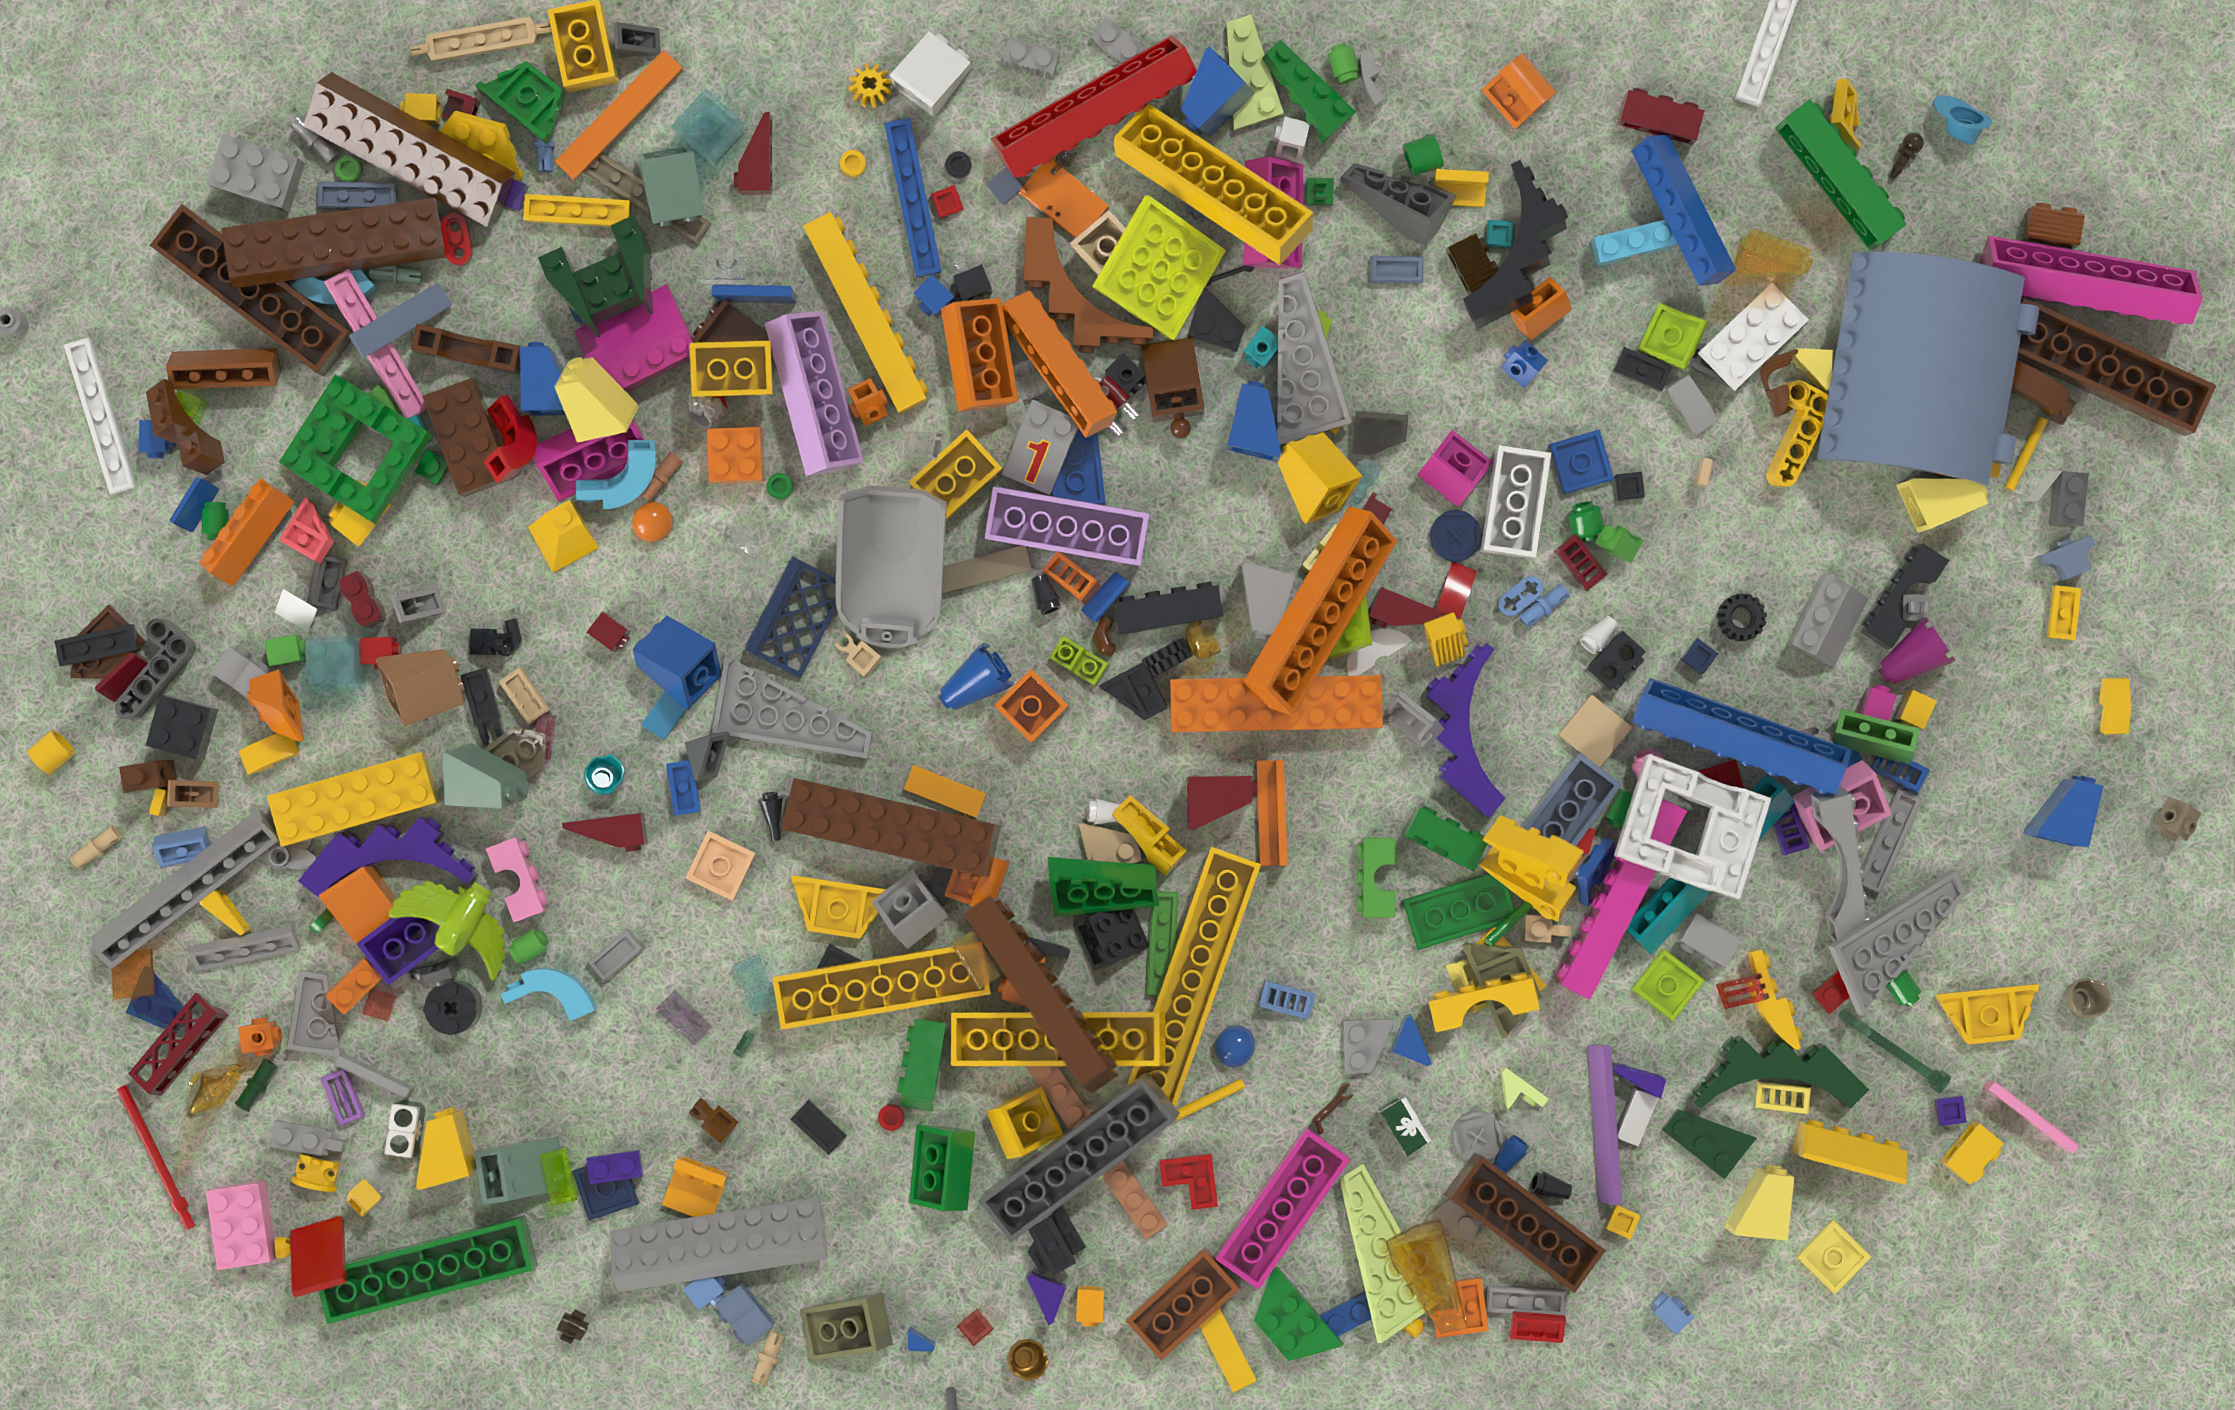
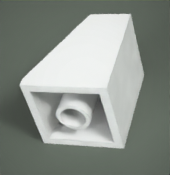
M929 31L890 74V79L895 89L935 118L972 69V65L969 61L970 57L959 48L955 51L948 46L950 42L939 33L934 35Z

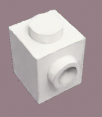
M1288 117L1284 118L1283 126H1277L1273 140L1278 142L1275 157L1300 163L1310 126L1308 122Z

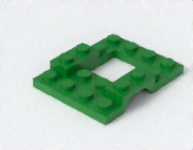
M335 374L279 460V463L362 517L376 524L433 435ZM362 423H365L394 442L367 486L362 485L335 467Z

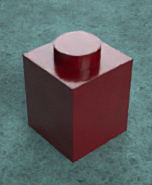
M601 612L586 632L613 652H616L617 649L623 650L631 639L628 637L631 631L606 612Z

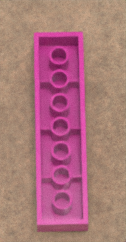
M1988 235L1979 264L1999 268L2025 277L2021 298L2027 296L2040 298L2045 302L2057 301L2074 307L2079 305L2092 307L2097 311L2109 310L2127 316L2131 314L2139 315L2150 320L2162 319L2174 324L2185 323L2193 325L2203 299L2196 272L2193 270Z
M1662 798L1650 839L1670 846L1687 811ZM1614 856V859L1617 862L1613 870L1609 868L1603 877L1602 882L1605 885L1601 893L1596 892L1590 903V906L1593 907L1589 916L1584 915L1578 926L1581 932L1577 940L1573 938L1567 947L1566 953L1569 955L1565 963L1560 962L1554 973V976L1557 977L1555 983L1589 1000L1596 990L1656 873L1653 869Z

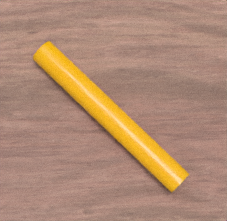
M2038 417L2005 485L2006 489L2015 491L2048 423L2047 419Z
M1240 1078L1177 1109L1180 1114L1176 1121L1246 1088L1242 1079Z

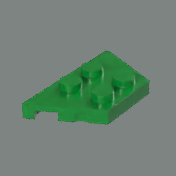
M526 61L515 66L512 70L498 73L497 79L485 84L480 81L475 85L478 91L546 145L549 143L566 95L564 90Z
M1275 1267L1272 1270L1254 1322L1288 1361L1345 1345L1281 1269Z

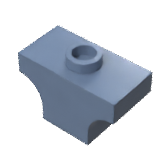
M2092 535L2070 542L2068 538L2055 543L2056 549L2041 554L2036 558L2040 566L2052 567L2057 572L2060 581L2066 580L2091 570L2088 562V552L2095 545Z

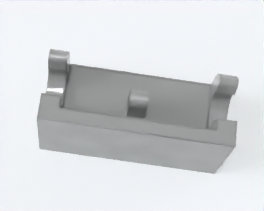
M1401 690L1385 710V713L1389 715L1387 719L1424 750L1444 730L1443 726L1432 715Z

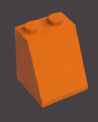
M375 865L361 867L318 895L355 943H358L391 918L389 911L396 899Z

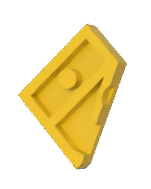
M1847 78L1838 79L1836 90L1833 92L1834 104L1829 121L1830 124L1833 123L1841 133L1840 137L1845 144H1849L1854 150H1860L1861 141H1858L1854 135V126L1860 125L1857 91Z

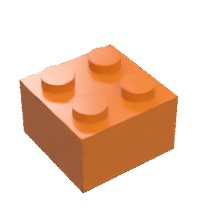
M760 427L707 429L710 483L765 482L763 430Z
M1032 669L994 705L1031 743L1069 707Z

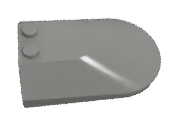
M869 485L842 493L839 497L836 607L843 624L847 625L857 634V638L873 646L900 648L918 642L919 638L933 629L940 614L947 502L923 489Z

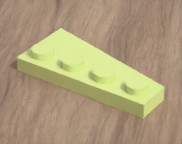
M1252 15L1227 22L1229 65L1255 92L1233 115L1234 131L1283 116L1284 112L1270 70L1262 59L1264 52Z

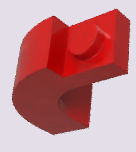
M508 394L500 396L487 409L504 442V446L498 447L483 461L496 483L505 482L513 478L532 460L537 449V436L529 415L521 416Z

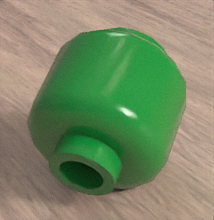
M1592 501L1577 503L1572 506V510L1568 513L1572 536L1576 534L1579 538H1582L1583 542L1597 539V534L1601 533L1605 527L1601 508L1598 505H1594Z

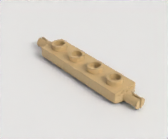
M531 17L427 34L425 44L410 46L412 57L427 54L434 63L536 45L537 35L552 33L550 22L534 24Z

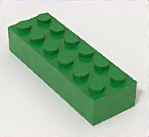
M1809 99L1784 118L1775 129L1871 252L1907 225L1904 221L1905 216L1898 207H1893L1889 202V195L1882 186H1877L1872 180L1873 175L1869 168L1861 165L1855 158L1857 157L1855 150L1849 144L1845 145L1840 138L1841 133L1833 123H1828L1824 117L1825 113L1822 107Z

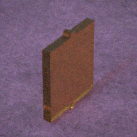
M153 949L136 950L112 968L114 1000L125 998L136 1000L137 997L155 995Z

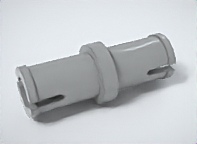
M303 115L299 116L290 127L307 142L306 146L309 149H314L327 164L333 163L340 153L324 137L304 127L305 117Z

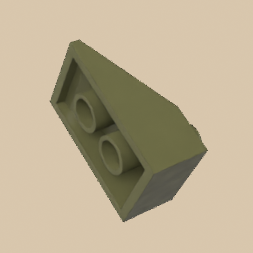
M883 1292L800 1309L811 1361L874 1352L893 1345Z

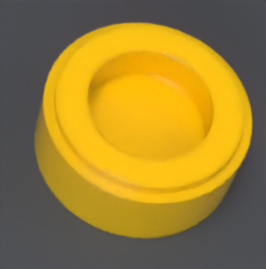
M849 150L841 156L840 167L845 175L858 177L866 169V159L861 152Z

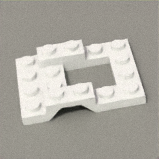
M1648 754L1645 756L1614 856L1653 869L1662 875L1701 889L1740 899L1771 798L1708 779L1697 771ZM1665 790L1683 796V799L1711 808L1696 855L1650 839Z

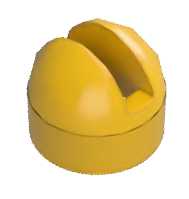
M275 1237V1257L285 1258L290 1256V1238Z
M1417 1318L1405 1326L1403 1330L1417 1339L1424 1328L1423 1322L1420 1318Z

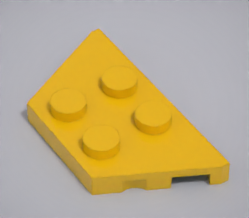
M454 111L440 132L515 172L513 180L521 181L524 177L523 169H519L515 158L517 153L514 145L510 142V134L506 124Z
M792 875L791 878L808 931L858 939L863 936L878 915V911L872 904V901L887 890Z
M2039 984L1949 992L1935 995L1965 1044L2017 1040L2022 1036L2025 1028L2024 1022L2029 1017L2032 1009L2030 1006L2035 992L2039 990Z

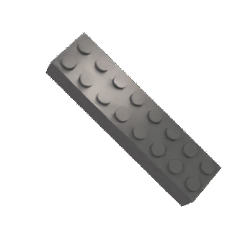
M1147 1071L986 1190L978 1202L1011 1243L1174 1123L1180 1113Z

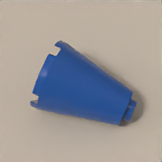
M983 642L941 687L939 698L947 709L951 707L953 710H957L1007 690L1014 685V681L1008 680L1012 675L996 651L991 654L987 650L991 647L989 644Z

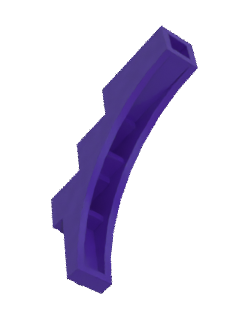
M1484 643L1482 646L1477 644L1468 654V657L1471 658L1465 666L1460 664L1450 675L1454 678L1452 681L1445 676H1442L1440 679L1435 677L1425 688L1429 691L1425 697L1448 716L1446 720L1442 717L1438 721L1444 730L1435 740L1455 756L1453 760L1448 758L1439 768L1442 772L1439 778L1485 818H1489L1506 799L1490 782L1480 766L1473 748L1470 732V703L1474 685L1482 667L1495 650L1488 643Z
M429 816L428 818L419 817L402 838L399 837L401 832L392 824L387 826L379 824L362 845L359 844L361 840L352 832L348 831L347 834L345 832H338L300 877L298 882L319 898L318 895L361 867L388 860H413L432 864L452 873L466 884L472 883L478 874L473 871L475 866L465 858L460 860L453 854L455 849L445 841H442V843L438 842L445 833L440 830L442 825Z

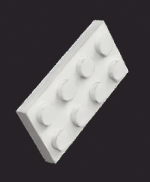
M1771 283L1698 354L1735 391L1809 319Z

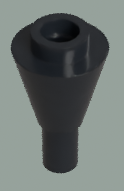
M778 792L763 793L762 798H759L757 801L766 823L769 825L771 841L781 840L779 823L781 820L783 796H779Z

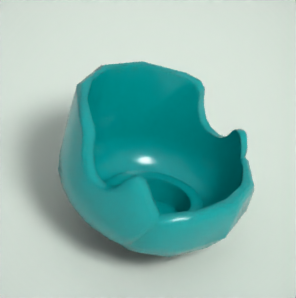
M612 754L596 756L585 767L584 780L588 789L596 794H612L623 784L625 769L621 760Z

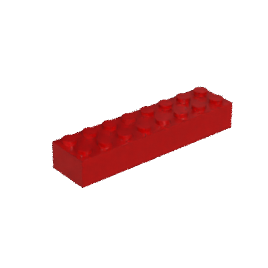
M1170 35L990 138L1004 166L1014 178L1018 176L1025 177L1039 164H1047L1053 161L1060 152L1076 148L1079 145V141L1086 137L1092 138L1101 133V129L1107 125L1118 124L1128 113L1132 111L1138 112L1144 109L1149 101L1165 97L1170 93V89L1177 85L1183 86L1193 80L1197 70L1186 47Z

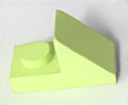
M1502 1066L1500 1074L1505 1106L1508 1109L1521 1092L1523 1093L1521 1099L1532 1107L1536 1104L1543 1107L1548 1101L1546 1096Z

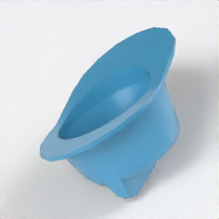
M1942 95L1937 96L1933 101L1935 109L1946 117L1947 133L1969 145L1975 144L1982 130L1992 124V119L1988 115L1976 110L1958 98Z

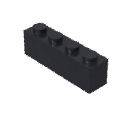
M1212 581L1198 583L1196 584L1197 589L1186 590V586L1171 588V593L1161 595L1159 590L1144 593L1145 598L1135 599L1134 595L1119 597V602L1114 603L1119 634L1125 635L1223 617V610L1218 585L1212 586Z

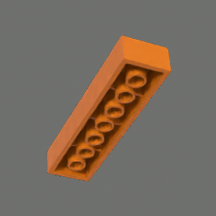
M1350 506L1347 508L1243 681L1270 709L1292 716L1295 714L1397 543L1396 538L1371 511Z
M1382 675L1317 676L1293 716L1270 709L1243 682L1245 678L1170 679L1171 733L1383 728Z

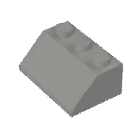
M1829 574L1821 575L1786 646L1834 669L1868 598L1851 585Z

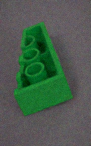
M1048 857L1054 917L1159 906L1155 865Z

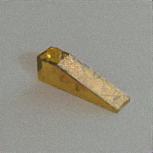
M241 1061L200 1071V1073L196 1072L188 1083L190 1089L186 1093V1116L192 1119L219 1109L248 1063Z
M1441 1220L1414 1225L1387 1239L1386 1244L1394 1268L1398 1273H1401L1409 1284V1289L1424 1306L1423 1309L1441 1334L1466 1329L1467 1322Z

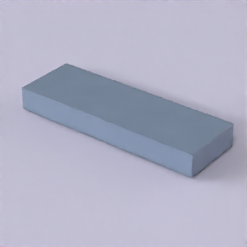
M318 182L317 187L318 209L351 210L397 203L398 199L397 183Z

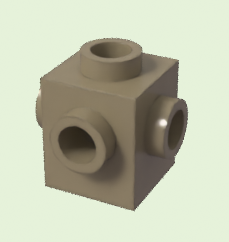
M2168 796L2163 808L2156 815L2154 825L2162 830V836L2172 841H2176L2177 838L2188 841L2190 835L2197 828V821L2201 813L2193 806Z

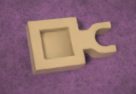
M845 632L843 635L849 640V644L846 647H842L836 643L835 646L842 652L849 653L850 655L845 661L867 678L883 658L862 640L856 646L855 640Z

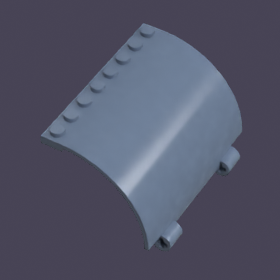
M1854 252L1817 458L1827 461H1857L1906 467L1948 475L1988 486L1992 463L2012 465L2017 438L2005 435L2004 428L2021 334L2035 335L2040 309L2038 306L2020 303L2025 277L1999 268L1946 257L1901 252Z

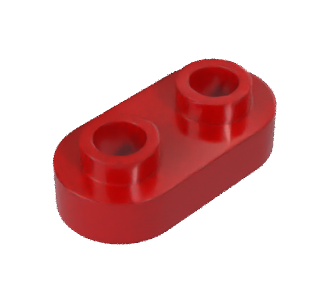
M458 213L447 214L441 221L445 256L453 265L464 266L473 257L469 224ZM454 223L460 224V229L457 232H453L451 229ZM463 249L464 255L460 258L456 257V251Z

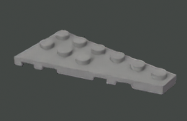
M1305 271L1279 279L1277 436L1279 445L1352 422Z
M725 655L712 733L728 731L730 736L868 759L872 732Z

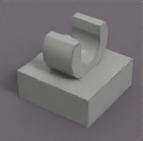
M1903 594L1901 596V618L1903 621H1921L1925 617L1929 620V595Z

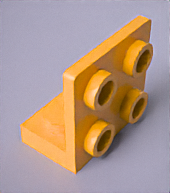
M680 1155L674 1164L673 1169L675 1170L662 1205L692 1217L715 1214L730 1173Z

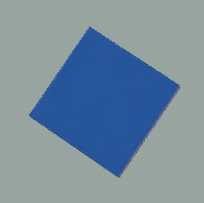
M1600 429L1548 445L1563 495L1614 480Z

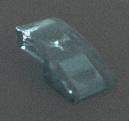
M759 954L735 963L734 968L743 986L745 997L753 1015L756 1016L776 1008V997Z

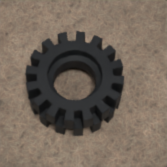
M1741 593L1726 598L1723 604L1719 606V613L1716 615V618H1718L1717 625L1721 628L1722 634L1736 641H1747L1757 637L1758 634H1761L1762 628L1766 626L1767 622L1765 621L1767 612H1764V604H1760V600L1757 597H1752L1751 594ZM1738 607L1746 608L1751 614V622L1744 628L1737 627L1732 621V614Z
M1181 638L1142 659V662L1150 677L1153 678L1191 658L1193 655L1184 638Z

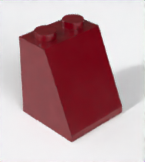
M1252 776L1187 777L1188 830H1195L1252 803V797H1257V781H1252Z

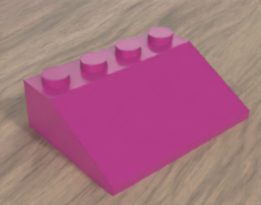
M668 284L651 292L653 296V314L649 315L644 305H639L597 324L601 335L598 338L586 325L574 330L585 359L593 357L626 392L690 361L689 343H695L693 341L694 337Z

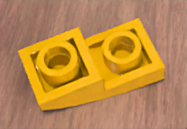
M2127 677L2102 678L2099 703L2103 706L2100 732L2103 734H2129L2131 716L2129 679Z
M276 733L239 750L238 753L249 776L272 768L275 763L298 756L299 750L294 739Z

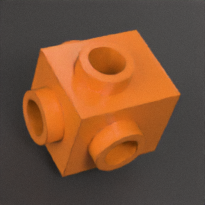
M871 378L847 389L853 402L849 404L851 412L855 419L861 418L864 426L888 416L884 406L888 404L887 398L882 389L877 391Z
M267 1017L251 1019L252 1024L238 1027L242 1053L256 1051V1056L273 1054L272 1049L280 1047L279 1042L282 1041V1031L280 1026H277L276 1021L268 1022Z

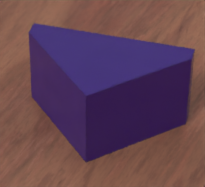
M1031 1271L1027 1273L1026 1278L1047 1324L1050 1325L1055 1320L1066 1284Z

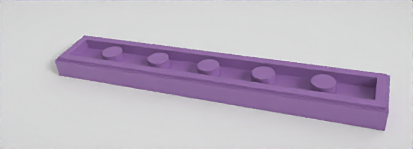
M1587 1045L1599 1203L1622 1204L1611 1045Z

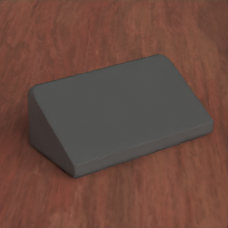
M326 555L321 564L314 563L306 603L311 606L337 611L341 592L339 580L344 577L347 559Z

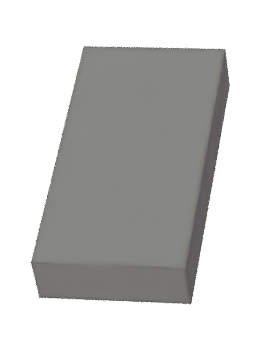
M627 928L590 959L587 964L604 983L639 954L644 947Z

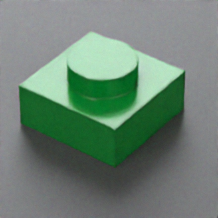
M426 450L414 472L439 486L448 470V465L444 458Z

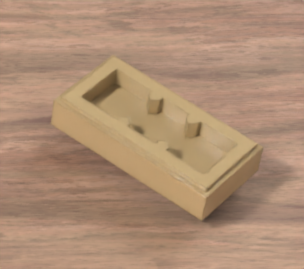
M518 667L498 681L528 725L551 710L522 667Z

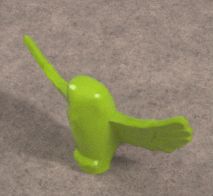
M428 880L422 885H414L410 890L402 891L400 897L394 900L393 907L389 911L391 918L419 917L438 924L440 927L436 934L435 944L439 949L455 956L464 949L466 944L471 945L485 962L490 980H496L498 972L502 969V961L505 959L503 949L505 941L503 938V927L498 925V921L495 918L490 917L489 914L484 912L493 893L474 882L469 889L464 885L459 886V894H456L452 890H447L444 885H436Z

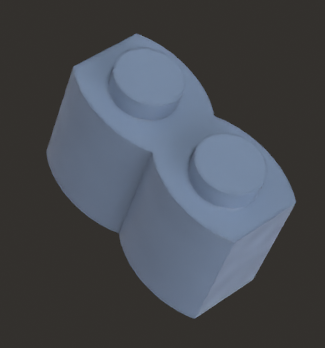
M743 1282L716 1304L718 1308L716 1311L717 1315L724 1323L729 1322L735 1329L733 1334L741 1344L745 1342L748 1346L751 1345L775 1324L771 1315Z

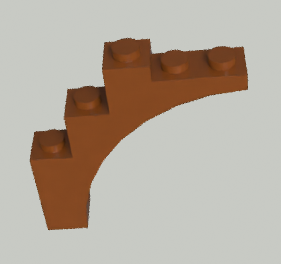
M1026 217L1024 283L1029 284V288L1043 289L1045 284L1050 285L1049 316H1054L1056 321H1069L1070 317H1075L1073 347L1079 348V353H1094V349H1100V339H1105L1107 344H1121V340H1131L1132 345H1147V341H1152L1153 327L1132 325L1115 319L1096 308L1079 293L1068 278L1059 260L1054 241L1053 218Z

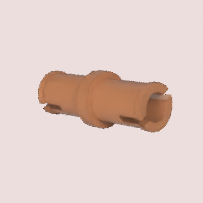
M669 451L665 459L654 470L653 477L641 496L651 502L661 487L670 482L668 479L683 461Z

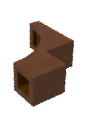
M163 379L146 391L154 436L179 445L183 467L208 475L225 463L221 441L204 432L193 422L181 406L171 381Z

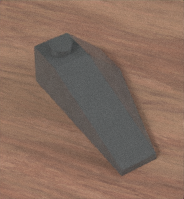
M1356 163L1341 176V182L1402 235L1423 246H1426L1438 233L1456 199V195L1428 182H1425L1424 186L1409 182L1410 178L1401 176V179L1386 176L1385 171Z

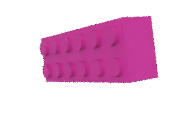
M1305 1126L1214 1254L1215 1259L1259 1290L1349 1163V1156Z

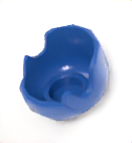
M1241 1025L1226 1027L1215 1041L1214 1052L1219 1061L1228 1067L1235 1068L1244 1065L1251 1059L1255 1051L1254 1036L1250 1030Z

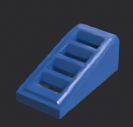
M1876 756L1870 767L1876 774L1916 795L1920 793L1930 773V769L1913 761L1910 764L1900 762L1893 775L1890 771L1895 761L1889 760L1885 770L1880 769V766L1885 758ZM1905 766H1907L1910 769L1905 779L1903 780L1899 777L1902 774ZM1915 771L1920 773L1914 784L1909 783Z

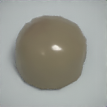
M2089 978L2078 979V981L2070 984L2066 993L2067 1006L2075 1015L2082 1018L2098 1017L2107 1012L2111 1004L2110 992L2102 981H2094Z

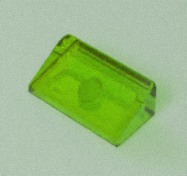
M567 1146L540 1154L551 1206L578 1200Z

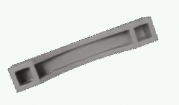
M1842 786L1839 787L1836 795H1826L1820 792L1811 793L1813 816L1831 835L1837 847L1840 860L1838 889L1826 913L1828 934L1833 942L1869 921L1865 913L1867 897L1862 888V882L1865 879L1864 872L1859 864V858L1862 853L1856 839V833H1858L1859 829L1853 815V809H1855L1856 804L1853 795Z

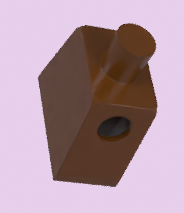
M174 760L151 761L119 767L123 793L125 794L155 790L156 788H167L168 780H177ZM160 768H162L163 773H164V778H163V779L161 778V775H160Z

